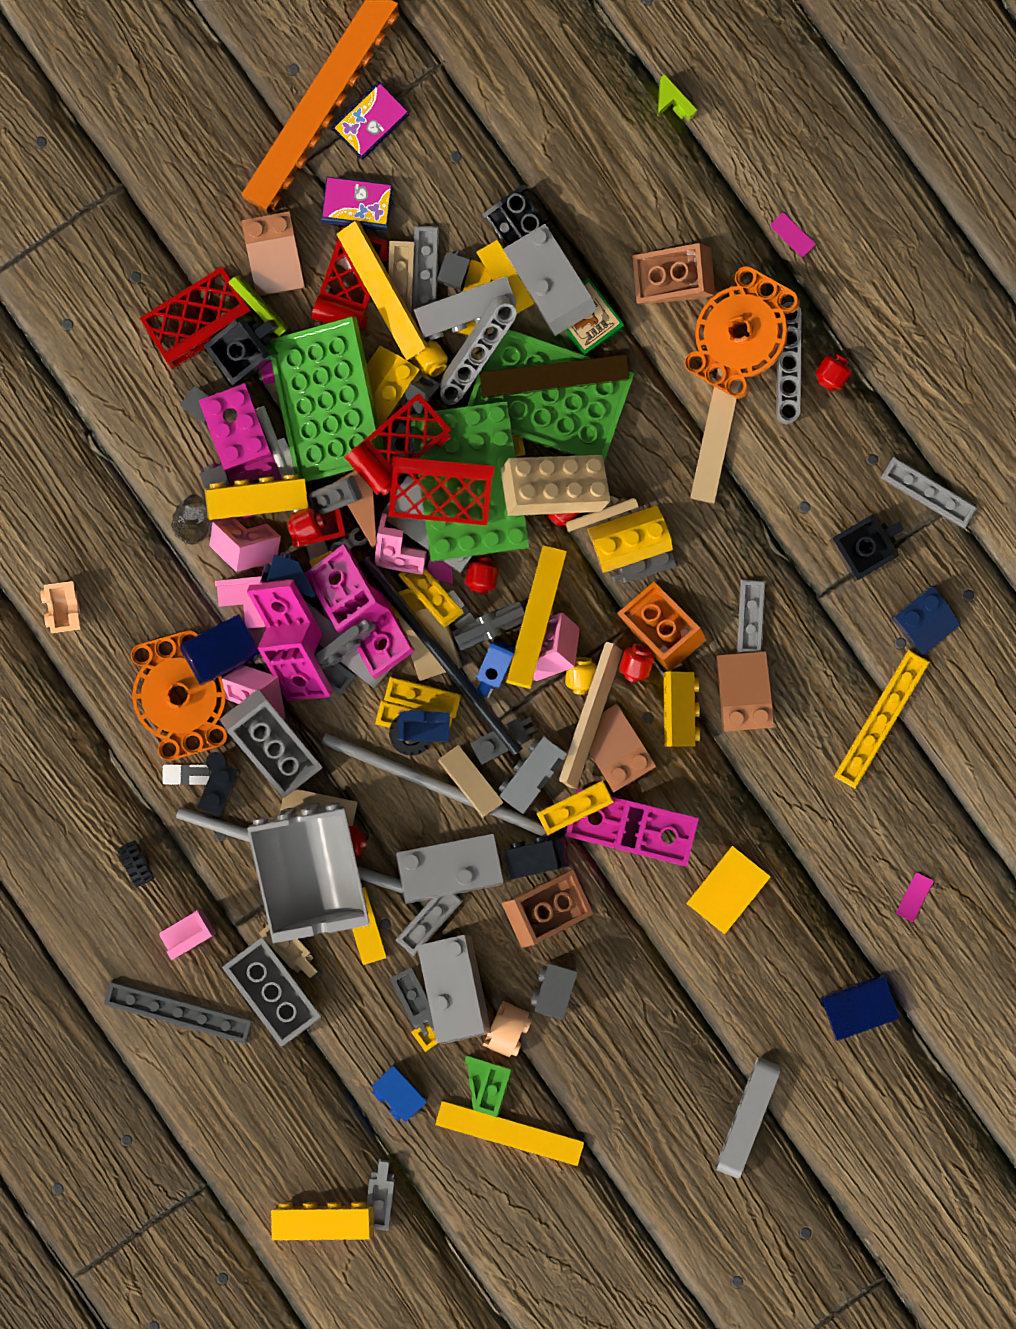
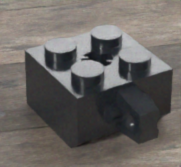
M242 315L206 343L204 347L232 385L243 384L279 354L271 344V338L269 337L279 326L273 319L267 320L264 324L260 325L259 322L256 323L251 315Z
M872 514L831 538L830 542L853 581L856 582L899 556L893 546V543L896 542L893 536L905 529L900 521L889 528L886 523L881 525L875 514ZM860 542L869 544L870 548L867 551L870 552L868 554L865 551L861 552L859 550V547H861Z

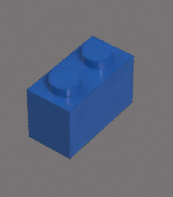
M395 1064L372 1084L374 1089L372 1094L381 1103L384 1100L391 1107L389 1112L397 1121L402 1119L406 1122L427 1103L425 1096Z

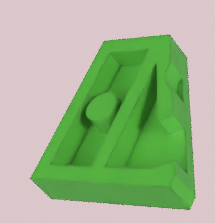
M466 1055L465 1061L469 1072L473 1110L499 1117L513 1069Z

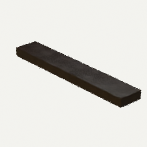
M626 355L479 373L482 398L629 381Z

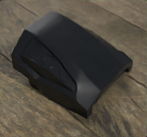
M526 185L520 186L482 214L490 222L506 247L544 224L548 228L552 226L548 212L537 196Z

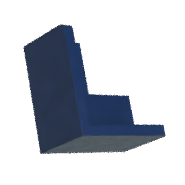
M399 711L398 741L448 742L450 712Z

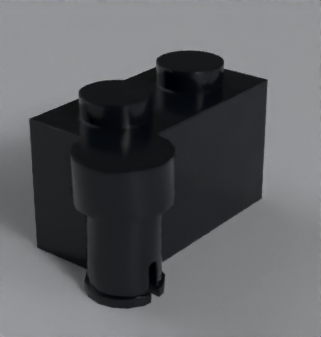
M212 752L206 758V765L212 772L197 808L222 817L241 771L226 766V758L222 753Z
M548 836L535 838V843L525 845V841L510 844L511 849L504 850L510 880L569 867L570 864L565 848L567 847L566 837L549 840Z

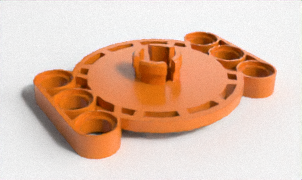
M748 266L742 267L736 272L735 281L738 286L720 291L703 307L698 317L695 331L696 344L699 351L691 352L685 358V367L689 372L736 399L745 397L749 391V383L746 378L763 373L780 357L786 345L788 334L785 314L795 312L800 305V299L795 292ZM746 272H751L753 274L752 282L748 285L742 284L741 276ZM765 284H772L774 287V291L770 296H763L761 293V289ZM735 291H740L741 294L736 295ZM730 294L729 297L721 300L718 304L716 303L722 296ZM787 295L793 296L794 304L789 308H784L782 306V299ZM713 306L714 308L709 313L707 319L704 320L706 312ZM741 324H746L747 332L750 333L749 336L746 337L744 335V337L736 339L734 337L735 329ZM702 325L704 326V340H701L700 336ZM780 325H783L782 339H780ZM695 357H701L703 360L701 368L697 370L692 369L690 366L691 360ZM714 369H722V379L712 381L711 372ZM736 380L742 381L744 385L743 390L739 393H733L731 390V385Z
M191 630L139 644L131 652L132 661L136 665L142 666L133 685L132 699L134 710L143 726L156 737L163 739L158 746V754L167 761L221 747L228 739L226 729L223 726L216 725L221 718L226 701V693L220 672L199 682L181 650V647L184 646L183 639L185 636L193 635L196 639L200 638L196 632ZM168 641L172 644L173 651L171 654L164 656L160 653L159 647L161 643ZM141 648H145L149 652V659L145 662H139L136 659V652ZM147 668L151 669L148 674L144 673ZM216 676L219 679L222 692L217 691V685L214 680ZM143 678L145 680L142 685L141 694H137L139 681ZM177 686L184 687L189 694L182 705H176L171 700V691ZM222 697L221 706L217 714L214 711L217 706L218 698ZM137 699L142 701V707L145 711L142 715L138 708ZM211 717H214L215 719L212 723L208 722ZM149 718L158 727L157 731L152 729L145 719ZM214 729H220L223 732V740L219 743H213L210 739V733ZM163 731L169 732L166 736L161 734ZM190 736H196L200 740V745L195 750H190L186 745V741ZM169 742L176 746V753L171 757L165 756L162 750L163 746Z

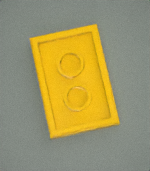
M731 846L686 904L723 934H726L771 876Z

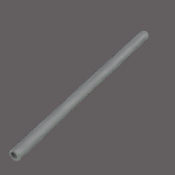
M328 733L324 735L321 744L474 808L460 788ZM503 806L490 813L492 816L540 836H550V834L547 835L541 822Z
M181 806L179 807L176 816L178 819L250 842L247 828ZM357 866L360 880L403 894L401 880Z

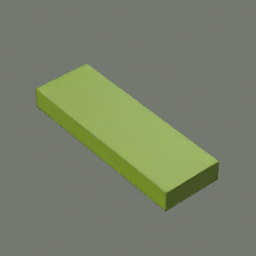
M235 276L228 282L265 322L272 319L276 322L279 328L274 332L279 337L289 330V327L241 276Z

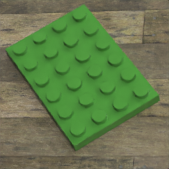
M357 317L345 318L271 339V344L279 353L271 362L294 473L298 474L299 478H304L305 483L354 471L355 469L344 457L379 428ZM376 436L371 443L376 449L384 450L382 437Z
M508 329L479 373L593 358ZM628 371L629 381L482 398L480 376L478 373L467 407L507 401L512 435L572 456L603 455V461H605L634 372Z
M507 401L435 411L451 429L448 433L451 438L440 448L435 444L419 459L495 467L494 476H492L487 526L425 520L431 562L529 548L525 516H508L500 471L509 458H516ZM424 413L410 414V417L424 418ZM428 413L427 418L433 419V417ZM410 421L411 434L423 435L424 422ZM427 422L426 436H438L444 431L438 423ZM412 438L414 452L421 451L423 439ZM426 439V445H428L432 440ZM427 475L419 481L427 492L439 484L432 475ZM438 476V478L441 481L446 478L444 476ZM455 477L450 478L444 483L452 495L463 486ZM462 478L465 483H467L469 480H471V479ZM475 480L468 487L476 496H479L485 489V480ZM442 487L430 495L439 506L450 497ZM420 489V494H421V498H422L425 494H424V492ZM466 489L455 497L463 508L474 500ZM484 496L480 499V501H481L482 504H483ZM429 498L422 502L424 515H429L436 509ZM453 500L442 508L448 517H454L461 511ZM476 502L466 512L472 519L482 520V508ZM438 511L434 516H442V514ZM462 514V515L459 516L458 518H467V517H466L464 514Z

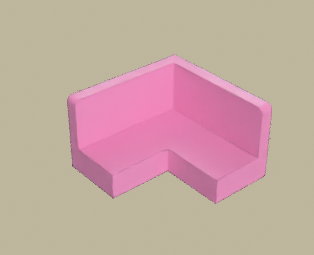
M382 513L377 534L376 566L423 575L427 550L403 546L404 531L386 528L387 514Z
M229 517L213 521L210 547L238 572L272 562L274 555H278L281 536L268 524L246 529L236 518Z
M261 576L215 581L219 607L243 605L246 629L266 627L247 593L249 585L260 584Z
M563 612L549 618L533 678L535 681L575 667L580 628Z
M240 665L222 678L227 700L240 704L253 692L260 689L285 719L278 677L245 665Z
M201 908L160 932L159 935L168 949L167 954L173 960L212 937L216 932Z

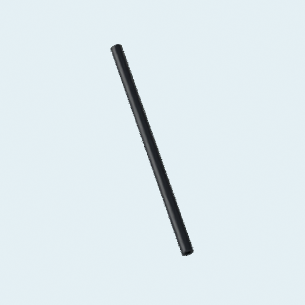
M368 556L359 563L511 754L514 756L523 749L522 746L372 559Z

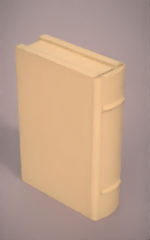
M427 608L414 612L457 667H463L459 657L460 653L457 651L449 625L444 628ZM399 617L400 624L415 650L411 657L419 681L446 673L406 621Z

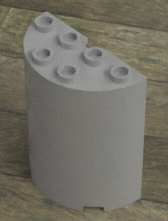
M340 802L321 807L320 803L305 805V809L296 811L295 807L281 810V814L268 818L264 816L253 819L254 824L247 827L273 943L314 936L323 932L330 933L370 925L345 808L340 805Z

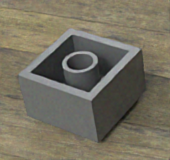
M548 961L547 966L542 965L538 976V981L542 983L540 989L534 990L531 999V1005H535L534 1012L563 1020L577 976V970Z

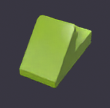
M664 74L660 78L658 116L673 104L674 112L681 119L685 117L690 121L696 116L697 109Z

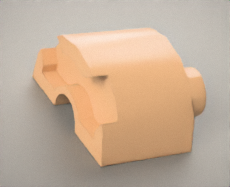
M74 581L47 584L40 590L42 603H47L48 612L44 613L45 625L50 627L51 633L81 629L79 614H81L78 593L75 591Z
M502 1001L491 1026V1033L487 1034L483 1046L509 1058L511 1054L516 1056L522 1042L518 1041L522 1032L527 1033L532 1022L528 1018L529 1012Z

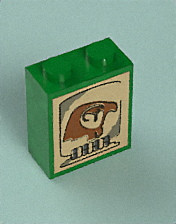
M589 278L584 282L582 279L580 280L592 297L597 311L564 330L584 356L590 354L624 327L622 321Z

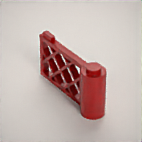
M367 235L371 244L381 246L378 256L381 262L387 263L389 259L388 242ZM338 238L319 296L316 299L311 319L328 324L349 317H357L359 331H364L368 322L365 312L371 296L368 290L366 291L364 283L361 281ZM340 249L343 251L341 255H339ZM346 257L351 269L338 274L335 263ZM334 271L336 276L331 278L332 272ZM353 272L359 284L346 289L341 278ZM338 280L343 291L336 295L327 293L328 284ZM360 287L365 294L362 304L352 301L349 295L350 292Z
M418 393L344 458L377 495L379 493L386 495L391 490L393 467L389 464L390 454L404 455L406 458L410 455L414 456L413 458L419 459L435 444L440 448L451 438L448 434L451 429L421 394ZM417 401L425 408L424 418L410 417V408ZM407 410V417L401 416ZM428 413L433 417V419L427 418ZM395 420H406V434L391 433L392 422ZM410 421L424 422L423 435L409 434ZM427 422L438 423L444 431L438 436H426ZM388 427V433L382 432ZM376 436H388L387 450L376 449L371 441ZM391 437L405 438V451H391ZM409 438L423 439L422 450L419 452H408ZM426 439L432 440L428 445H426ZM381 453L387 454V459H385Z

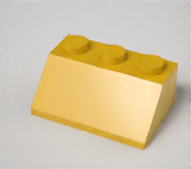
M382 346L378 347L367 364L379 427L394 414L410 382L420 372L419 368Z
M657 505L587 528L603 573L673 550L668 528Z
M664 672V747L695 746V741H700V727H695V717H699L700 712L699 702H695V692H699V677H694V672Z

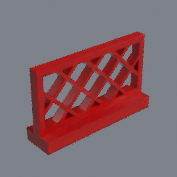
M222 266L139 318L172 370L203 351L206 343L238 317L251 315L254 318L243 298L228 283L230 278ZM220 275L225 279L223 291L211 288L212 281ZM197 290L205 292L202 304L190 301L193 292ZM209 293L222 295L219 307L207 305ZM226 296L235 297L240 303L232 310L223 308ZM176 303L184 304L182 317L170 315L171 306ZM189 306L201 308L198 320L186 318ZM205 309L218 311L216 320L211 323L203 321ZM155 316L164 318L161 330L151 328L147 321ZM168 319L180 321L178 333L165 331ZM184 323L197 324L195 333L190 336L182 334ZM164 335L176 337L175 345L165 351L162 346Z
M392 456L393 469L389 517L487 526L492 476H494L495 466ZM398 472L408 473L414 480L404 490L397 483ZM413 474H422V475H421L419 478H416ZM427 475H432L439 484L427 492L419 481ZM438 476H444L446 478L441 481L438 478ZM455 477L463 486L452 495L444 483L450 478ZM462 478L471 479V480H469L467 483H465ZM475 480H485V489L479 496H476L468 487ZM417 484L425 495L414 504L406 492ZM442 487L450 497L439 506L430 495ZM397 488H398V490H399L401 493H399V494L396 496V491H397ZM466 489L474 500L463 508L455 497ZM402 496L412 505L404 513L395 512V502ZM484 496L483 504H482L481 501H480V499ZM426 498H429L436 507L429 515H423L417 508ZM451 500L461 510L454 517H448L442 510ZM476 502L482 508V520L472 519L466 512ZM413 509H415L418 514H412L410 512ZM438 511L442 514V516H434V515H435ZM462 514H464L467 518H458V517L461 516Z

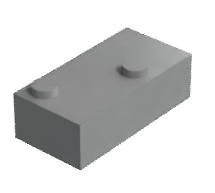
M546 224L503 249L554 335L559 334L597 311L592 297Z
M407 476L400 487L404 490L414 480ZM417 484L406 492L414 504L421 499L420 487ZM399 490L396 491V496L401 493ZM402 496L395 502V512L404 513L412 505ZM388 503L382 512L387 514V523L397 530H403L405 536L429 551L425 520L389 517ZM421 503L417 506V508L423 514V507ZM413 509L410 512L412 514H418L415 509ZM473 556L442 561L459 573H462Z
M257 689L220 719L226 731L283 798L322 769L313 753L260 689Z
M494 834L396 853L405 904L503 884Z
M461 935L418 945L437 1043L446 1044L490 1034L491 1028L472 936Z
M260 938L222 967L281 1047H284L322 1018L264 938Z

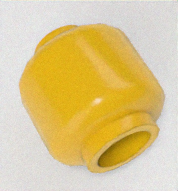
M426 341L429 348L413 358L412 362L421 372L434 378L446 370L448 356L439 343L436 341Z
M576 657L575 667L566 670L565 684L568 688L573 689V693L580 695L588 694L597 668L592 659Z

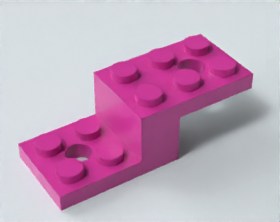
M246 384L198 400L231 486L235 485L234 481L249 479V483L259 481V478L271 476L274 477V481L282 480ZM234 409L237 411L238 416L234 422H226L224 420L226 410ZM255 515L243 516V519H247Z
M343 544L305 572L338 632L343 634L363 620L375 622L376 628L366 639L360 642L361 646L357 649L373 678H379L415 652L384 594L368 584L346 545ZM341 573L340 582L333 585L334 576ZM386 638L387 645L385 649L379 650V642Z
M293 580L249 585L247 593L267 627L258 650L272 675L278 677L280 689L286 700L295 701L331 697L333 689L314 656L322 637V632Z
M577 788L576 793L582 791V789ZM612 797L614 803L598 810L602 814V822L599 825L590 824L588 816L569 824L565 835L567 837L687 867L699 818ZM667 829L673 830L676 835L674 842L670 844L664 843L661 838L662 832Z

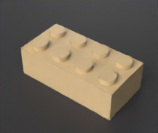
M603 455L509 458L500 469L508 516L601 512L610 502Z

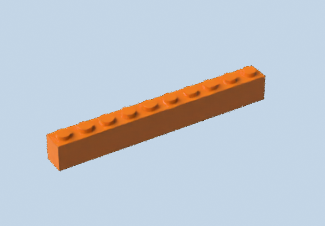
M393 0L364 1L242 192L243 199L267 214L271 209L275 210L282 199L280 194L284 188L288 190L295 179L293 176L297 168L301 169L308 159V156H306L310 147L313 149L316 147L321 139L319 133L323 127L328 128L334 118V115H332L333 111L337 106L340 108L347 98L345 92L349 86H355L360 78L358 72L363 65L367 66L373 57L371 52L375 45L380 46L386 37L384 31L389 24L393 25L400 14L397 12L398 3Z

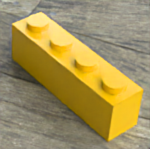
M298 474L283 475L284 480L274 481V477L271 476L259 478L258 483H249V479L234 481L235 485L225 486L224 482L211 483L210 488L204 489L208 519L308 508L305 479L299 478Z
M292 1202L279 1203V1207L271 1210L272 1240L370 1239L374 1236V1206H366V1202H352L351 1206H342V1202H328L327 1206H318L317 1202H305L303 1206L293 1207Z

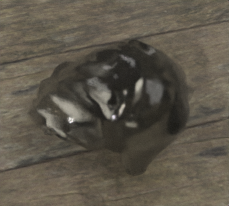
M197 494L189 495L183 500V503L177 506L176 511L172 515L171 526L174 535L181 542H184L185 545L201 544L212 530L213 519H208L206 503Z

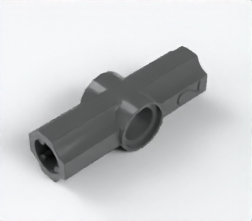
M520 602L513 603L497 612L487 613L475 619V622L461 627L452 633L460 651L466 650L482 641L492 640L504 634V631L522 624L525 612Z

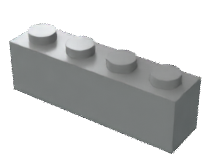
M507 276L414 309L423 338L429 337V340L432 341L443 337V331L452 328L453 333L467 328L465 323L473 320L477 324L491 302L498 296L504 295L509 297L515 306L516 301ZM501 307L498 313H506L509 310V307Z

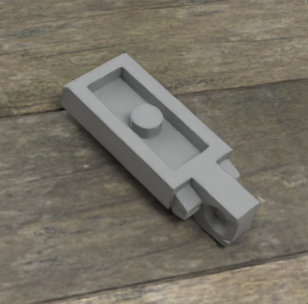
M380 1159L378 1172H372L369 1179L366 1206H374V1229L389 1231L395 1180L394 1174L388 1173L390 1160Z

